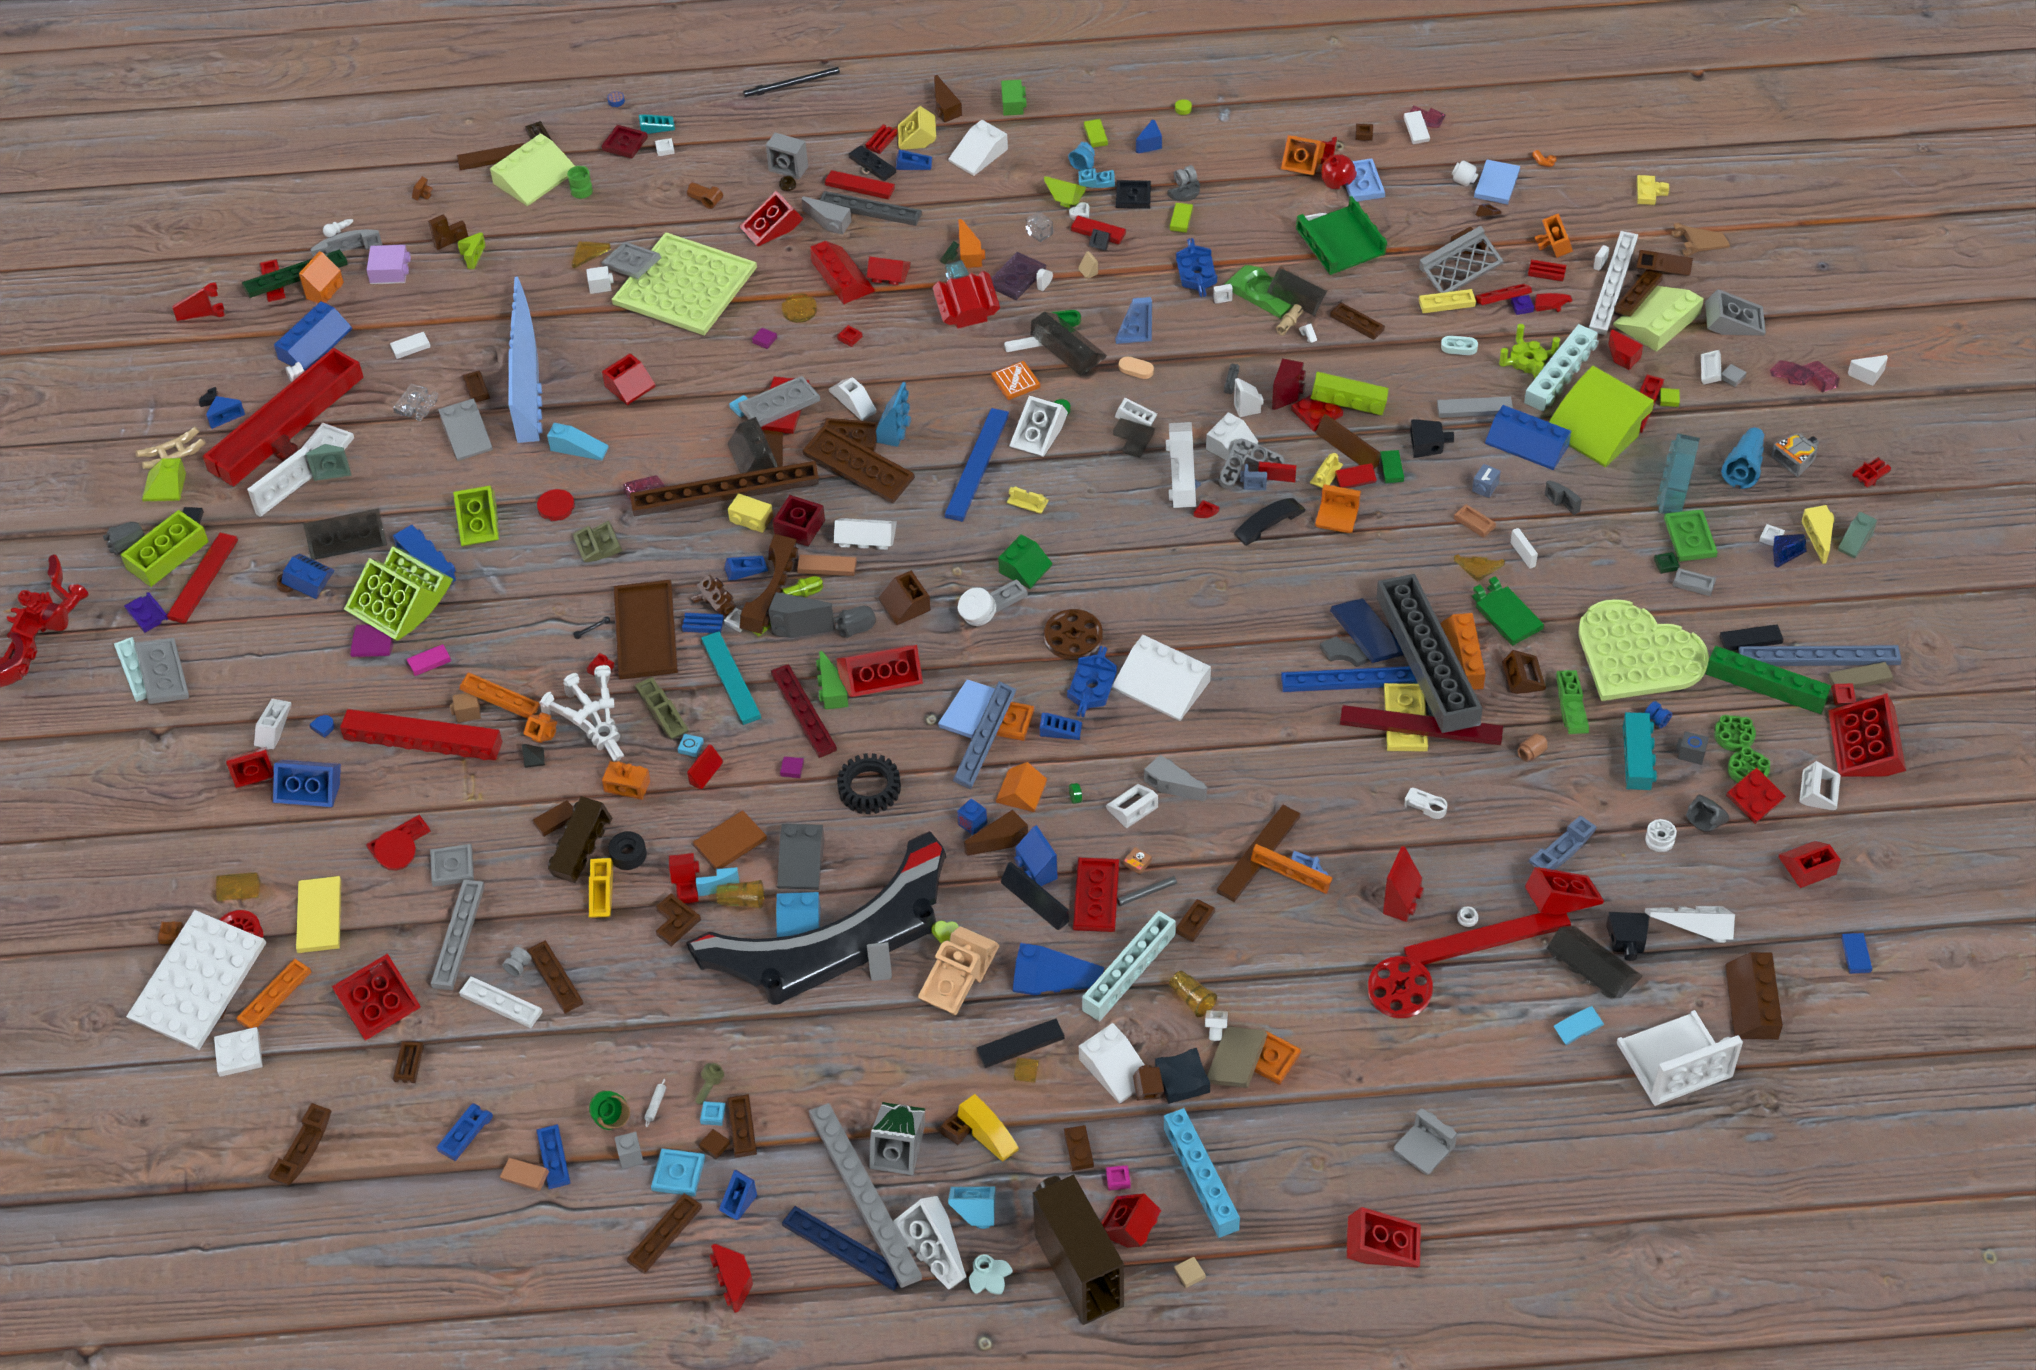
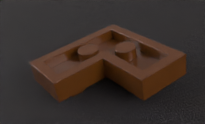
M442 214L428 221L434 247L437 250L468 237L466 224L463 220L449 226L446 216Z
M672 893L656 906L657 911L668 919L656 930V935L671 947L701 921L698 913Z

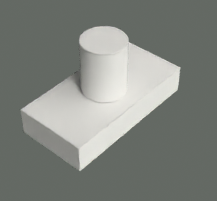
M1206 1010L1205 1027H1210V1040H1221L1223 1028H1227L1228 1011Z

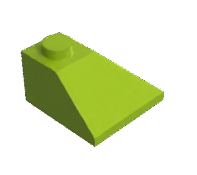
M1044 176V181L1055 201L1061 202L1060 206L1068 208L1071 205L1076 206L1086 190L1084 186Z
M163 458L148 472L142 497L143 501H180L186 476L181 458Z

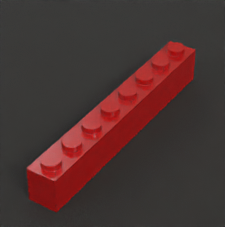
M347 709L340 726L344 740L351 742L358 741L367 744L385 745L387 747H401L408 750L416 749L445 755L474 757L482 760L496 761L503 742L500 730L352 709Z

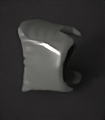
M1698 794L1689 805V810L1686 814L1690 823L1704 832H1710L1729 821L1728 813L1721 806L1701 794Z

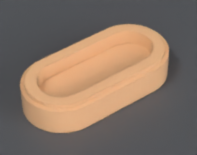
M1123 357L1119 361V370L1124 374L1141 379H1148L1154 374V366L1150 362L1133 357Z

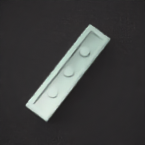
M133 637L114 643L135 701L138 702L146 699L147 695Z

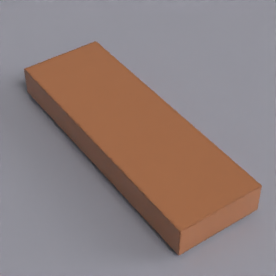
M800 554L797 572L802 574L855 576L857 559L856 557Z

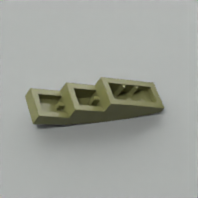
M653 677L635 685V689L670 740L689 732L672 701L668 700L662 688H659Z

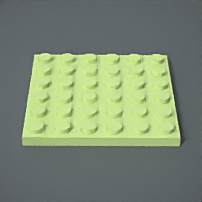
M665 232L651 250L659 253L661 259L638 279L629 277L612 298L613 305L705 336L755 271L757 263Z

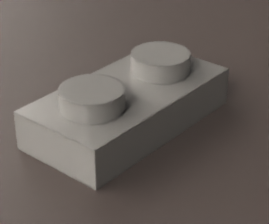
M1017 579L989 593L996 602L995 613L1028 596L1027 590Z

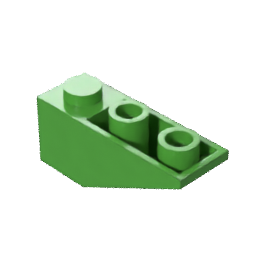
M819 651L820 659L816 660L817 671H821V674L818 675V685L822 686L823 689L819 690L820 702H824L825 709L848 707L847 690L839 678L837 668L823 651Z

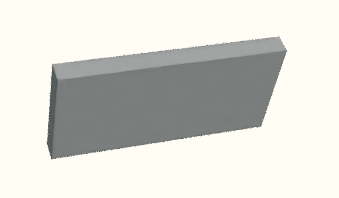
M800 376L739 402L738 405L739 409L757 429L819 402L820 395L803 376Z
M168 638L135 643V651L148 703L189 699L175 639Z

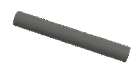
M1175 876L1119 897L1117 898L1118 904L1122 906L1175 885L1177 880Z

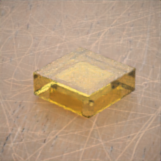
M1017 1058L1014 1080L1036 1083L1039 1060Z

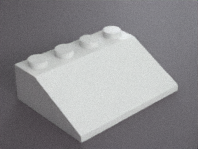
M1142 635L1130 651L1112 685V689L1181 721L1209 684L1211 666Z

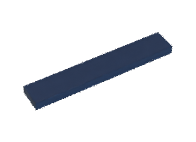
M794 1206L783 1220L782 1226L887 1288L894 1291L898 1286V1282L885 1257L811 1214Z

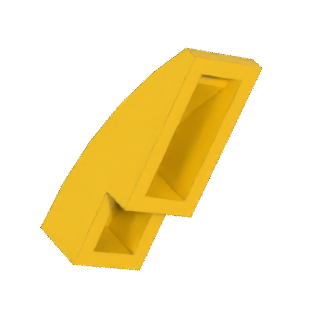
M611 858L590 859L589 918L610 917L613 892V861Z
M976 1094L959 1105L957 1116L973 1129L972 1136L1002 1162L1018 1151L1019 1147L1003 1123Z

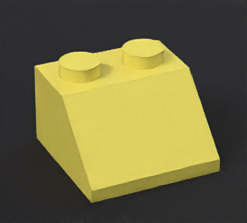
M921 106L898 124V146L901 150L926 148L936 139L935 115Z

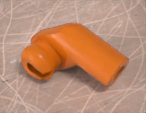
M1535 150L1532 153L1536 162L1542 166L1552 167L1557 160L1553 155L1545 158L1539 150Z

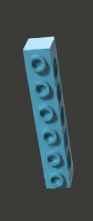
M1183 1108L1164 1115V1131L1218 1238L1239 1231L1240 1217L1185 1109Z

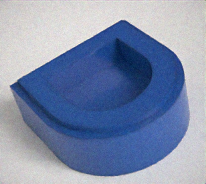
M328 715L319 716L309 724L313 731L324 738L335 727L333 719Z

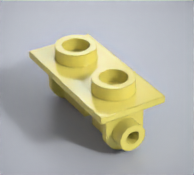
M1336 453L1328 455V458L1324 460L1310 481V484L1323 488L1324 484L1330 485L1336 477L1335 471L1340 470L1343 466L1342 463L1338 462L1339 456Z
M1016 486L1009 489L1011 496L1007 504L1042 514L1049 502L1042 494L1027 493L1026 490Z

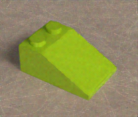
M491 485L453 492L461 546L498 541L497 505L495 492Z

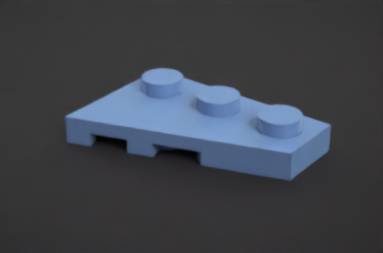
M1151 297L1133 298L1115 338L1116 344L1152 341Z

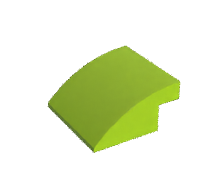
M1592 366L1569 391L1549 422L1571 430L1569 446L1606 468L1639 436L1641 421L1652 412L1654 400L1599 368Z
M392 546L384 563L371 558L368 559L344 610L398 641L413 631L434 610L448 590L453 578L406 551Z

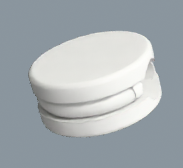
M971 588L960 597L958 611L968 624L981 626L993 618L996 612V602L985 589Z

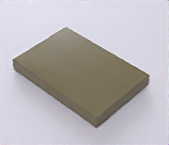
M1227 1026L1207 1075L1210 1084L1248 1088L1268 1035L1266 1030Z

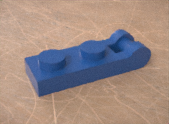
M475 1103L471 1104L436 1147L438 1152L456 1161L484 1125L491 1121L493 1114L488 1110H481L480 1106Z

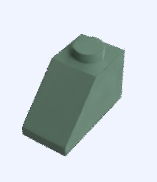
M1859 512L1851 522L1838 547V551L1856 558L1873 536L1877 519Z

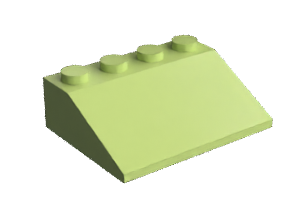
M540 133L491 167L490 171L494 185L526 206H529L568 178V171L575 167V165L552 140Z
M1657 286L1631 317L1622 315L1613 323V326L1657 352L1701 314L1704 298L1690 290Z

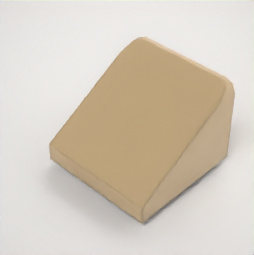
M1088 251L1078 269L1085 278H1091L1098 275V261Z

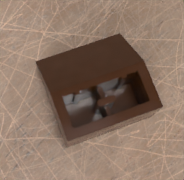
M912 570L895 577L879 596L880 603L896 626L931 611L930 596Z

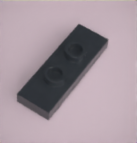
M862 145L849 153L850 159L883 181L896 174L895 167Z

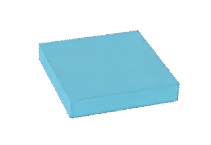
M661 1148L651 1185L652 1191L679 1195L685 1193L688 1196L695 1197L705 1161V1154Z

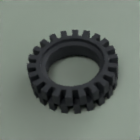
M868 753L863 754L864 759H860V756L857 755L855 756V762L849 759L847 761L848 765L844 763L842 770L838 772L837 784L841 801L844 802L846 807L849 806L852 811L857 808V813L862 814L863 809L866 810V814H871V809H874L875 814H877L880 807L883 811L887 810V804L890 807L893 806L894 800H898V794L901 792L900 773L897 770V766L895 763L892 764V760L889 758L885 761V756L880 755L879 759H877V754L872 753V758H868ZM864 772H878L888 781L886 788L873 796L859 795L851 788L853 779Z

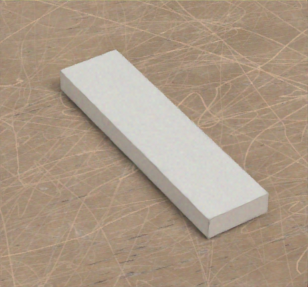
M470 977L459 992L461 997L529 1028L533 1027L543 1013L542 1008L474 977Z

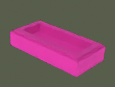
M442 644L407 658V662L414 676L449 663L451 659Z

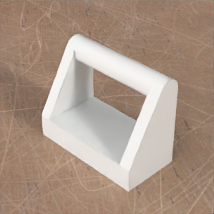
M1815 761L1803 769L1799 802L1806 806L1836 810L1841 775ZM1821 779L1832 781L1830 799L1820 794Z
M1137 784L1108 803L1106 808L1127 829L1158 808V795L1153 790ZM1136 794L1142 797L1126 809L1118 807Z

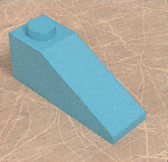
M553 423L547 435L550 450L554 452L602 461L609 448L607 444L569 425Z

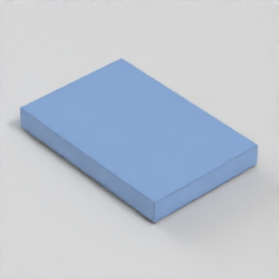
M1373 159L1352 161L1357 174L1351 184H1345L1349 197L1353 196L1356 201L1384 198L1385 191Z
M1486 160L1474 198L1508 204L1520 172V166Z
M966 680L939 721V728L972 738L995 688Z

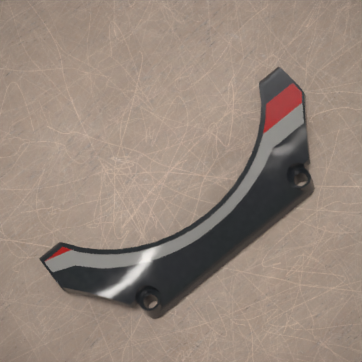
M931 831L909 840L903 862L891 881L868 903L853 913L823 927L790 936L759 939L738 938L707 932L687 941L688 950L702 971L708 968L726 972L749 982L755 987L762 985L768 1002L772 1005L781 1004L794 996L869 962L868 944L888 942L889 952L927 934H931L932 925L936 922L935 913L931 905L937 903L939 878L944 860L946 859L945 850Z

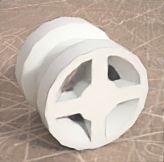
M300 362L295 363L292 367H285L291 382L305 372Z

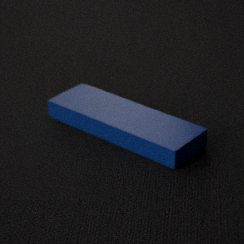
M558 1124L537 1129L543 1165L549 1171L546 1177L548 1188L553 1189L571 1184Z

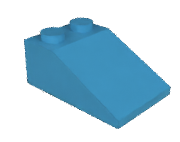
M819 892L777 894V937L795 935L820 928L821 905Z

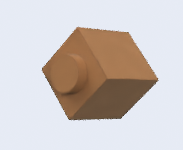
M469 693L453 695V704H450L452 716L456 715L458 723L481 719L478 697Z

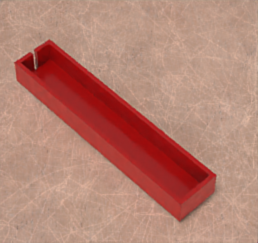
M332 348L204 454L203 459L208 472L218 478L221 477L223 481L234 487L362 380L364 376L360 362Z

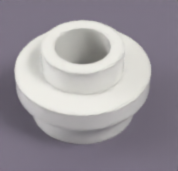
M1466 906L1459 910L1457 920L1461 925L1471 927L1478 922V913L1474 908Z

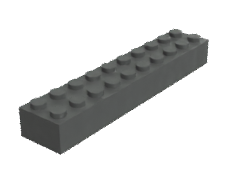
M1410 574L1379 580L1376 598L1441 732L1445 733L1481 725L1483 708L1416 575Z

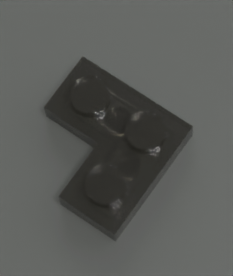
M1120 418L1113 430V435L1127 439L1123 447V453L1141 458L1154 435L1155 428Z

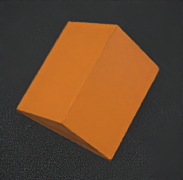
M1028 762L1010 768L997 796L996 803L1035 812L1047 783V778Z

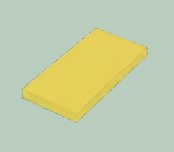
M1384 683L1386 711L1426 716L1425 697L1419 684ZM1386 731L1387 751H1428L1427 736Z
M340 876L298 881L297 953L340 948Z

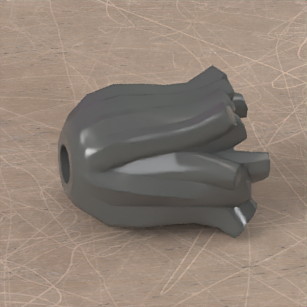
M128 522L116 527H109L107 534L103 535V539L108 541L107 547L110 548L109 552L118 555L120 552L130 548L145 535L139 523Z
M863 605L849 610H842L839 616L834 617V621L837 623L836 629L840 630V636L848 639L854 634L872 629L876 623V617L871 607Z

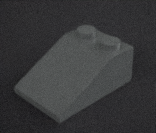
M776 592L769 608L773 635L794 638L834 631L832 603Z
M782 824L779 845L778 889L819 890L825 842L823 825Z

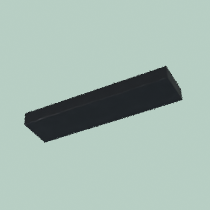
M1055 1018L976 1047V1050L984 1068L1061 1041L1065 1039V1035Z

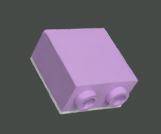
M406 245L370 246L367 264L370 284L405 283L406 275L409 274L408 262L411 261L410 252H407Z

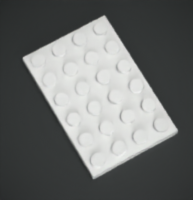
M194 910L126 1017L130 1021L200 1050L267 942L263 938Z

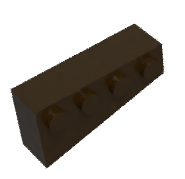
M581 796L579 801L575 803L572 817L566 822L565 832L557 842V850L548 862V870L554 877L576 883L587 864L586 856L593 854L596 848L595 841L597 837L602 838L605 833L604 825L606 823L610 824L613 819L602 802Z

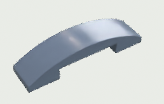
M1580 815L1567 827V831L1545 850H1539L1528 862L1535 867L1557 869L1585 844L1597 827Z

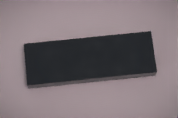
M1778 624L1720 632L1719 635L1723 648L1730 651L1738 650V647L1783 644L1784 640Z

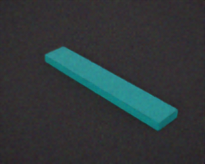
M720 631L701 637L702 643L742 724L745 725L761 719V714Z

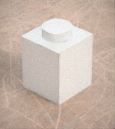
M607 266L586 269L590 294L611 291V283H614L613 275L608 272Z

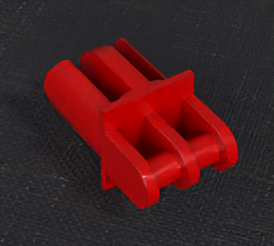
M1877 457L1868 464L1864 462L1863 466L1856 469L1852 476L1854 478L1857 477L1858 481L1865 483L1864 486L1868 488L1871 485L1875 486L1879 478L1891 471V467L1888 464L1885 465V462Z

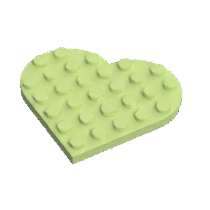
M1617 599L1601 601L1588 608V611L1581 617L1578 631L1579 639L1601 701L1685 689L1699 682L1706 673L1709 654L1706 645L1694 632L1691 634L1682 630V627L1678 625L1657 624L1654 617L1645 608L1640 609L1634 606L1633 602Z

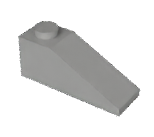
M805 196L802 197L803 211L827 231L844 234L851 223L850 208Z

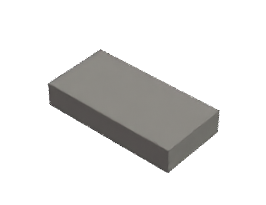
M1678 568L1673 586L1711 596L1716 578Z

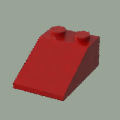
M776 190L739 227L757 246H761L791 232L803 218Z
M1401 846L1387 877L1383 914L1407 922L1409 916L1414 915L1417 904L1415 902L1417 899H1421L1424 887H1421L1422 877L1406 847Z
M1535 867L1525 885L1538 910L1543 914L1560 915L1601 905L1604 902V899L1587 875Z
M1360 1207L1348 1216L1347 1259L1372 1265L1420 1267L1421 1224L1364 1207Z

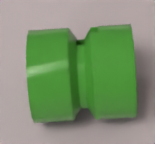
M585 166L572 167L567 173L571 195L579 199L589 197L593 192L589 169Z

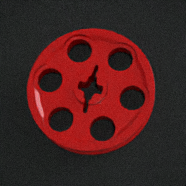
M1395 956L1381 961L1374 967L1368 979V994L1372 1004L1378 1011L1392 1018L1403 1019L1413 1017L1422 1012L1432 998L1433 982L1429 971L1422 963L1410 957ZM1401 964H1407L1410 966V970L1405 973L1401 972L1398 967ZM1381 970H1387L1390 976L1383 979L1378 976V973ZM1417 977H1424L1427 982L1420 986L1415 983V979ZM1397 985H1404V990L1401 988L1399 990H1396ZM1377 989H1383L1386 995L1378 998L1374 995V992ZM1413 996H1420L1423 1002L1416 1005L1411 1002V998ZM1393 1002H1399L1403 1007L1398 1011H1394L1390 1005Z

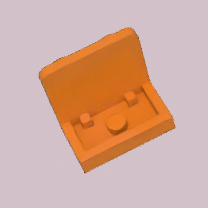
M1324 484L1315 526L1352 533L1360 507L1361 491Z

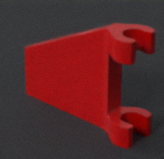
M215 282L209 283L173 305L172 309L176 320L180 321L204 316L224 317L223 303H217L212 306L209 296H218L217 284Z

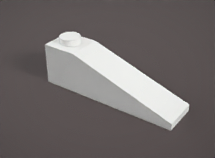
M1696 906V910L1688 907H1679L1678 911L1669 907L1645 908V913L1651 917L1711 938L1714 942L1725 943L1726 939L1733 940L1735 914L1723 906Z
M938 1196L920 1199L893 1221L907 1247L910 1246L917 1253L916 1257L920 1261H924L931 1268V1272L948 1290L966 1278L948 1215Z

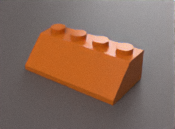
M1473 613L1453 614L1442 621L1440 625L1473 690L1484 689L1486 674Z

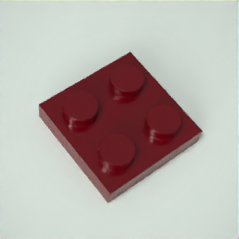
M617 124L601 145L602 151L633 159L647 140V132Z

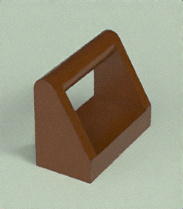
M1512 650L1502 661L1511 693H1530L1546 689L1537 656ZM1525 664H1531L1536 681L1527 679L1524 668Z

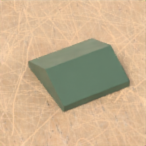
M323 444L306 453L314 481L351 476V470L343 447Z

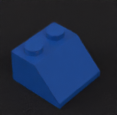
M1036 825L1015 847L1016 856L1014 860L1018 868L1022 867L1025 874L1037 884L1043 886L1058 879L1057 855Z

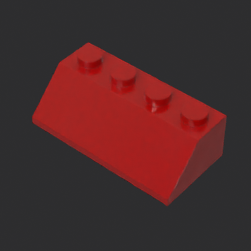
M826 240L810 246L811 262L843 304L875 292L873 286L843 247Z
M904 645L836 658L839 678L850 697L923 684L917 645Z

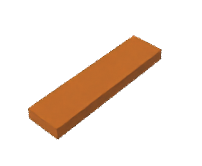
M469 672L459 687V690L527 719L530 715H536L540 708L539 702Z
M1258 844L1253 849L1251 861L1327 894L1333 877Z
M294 959L237 1016V1021L248 1029L258 1028L311 973V969Z

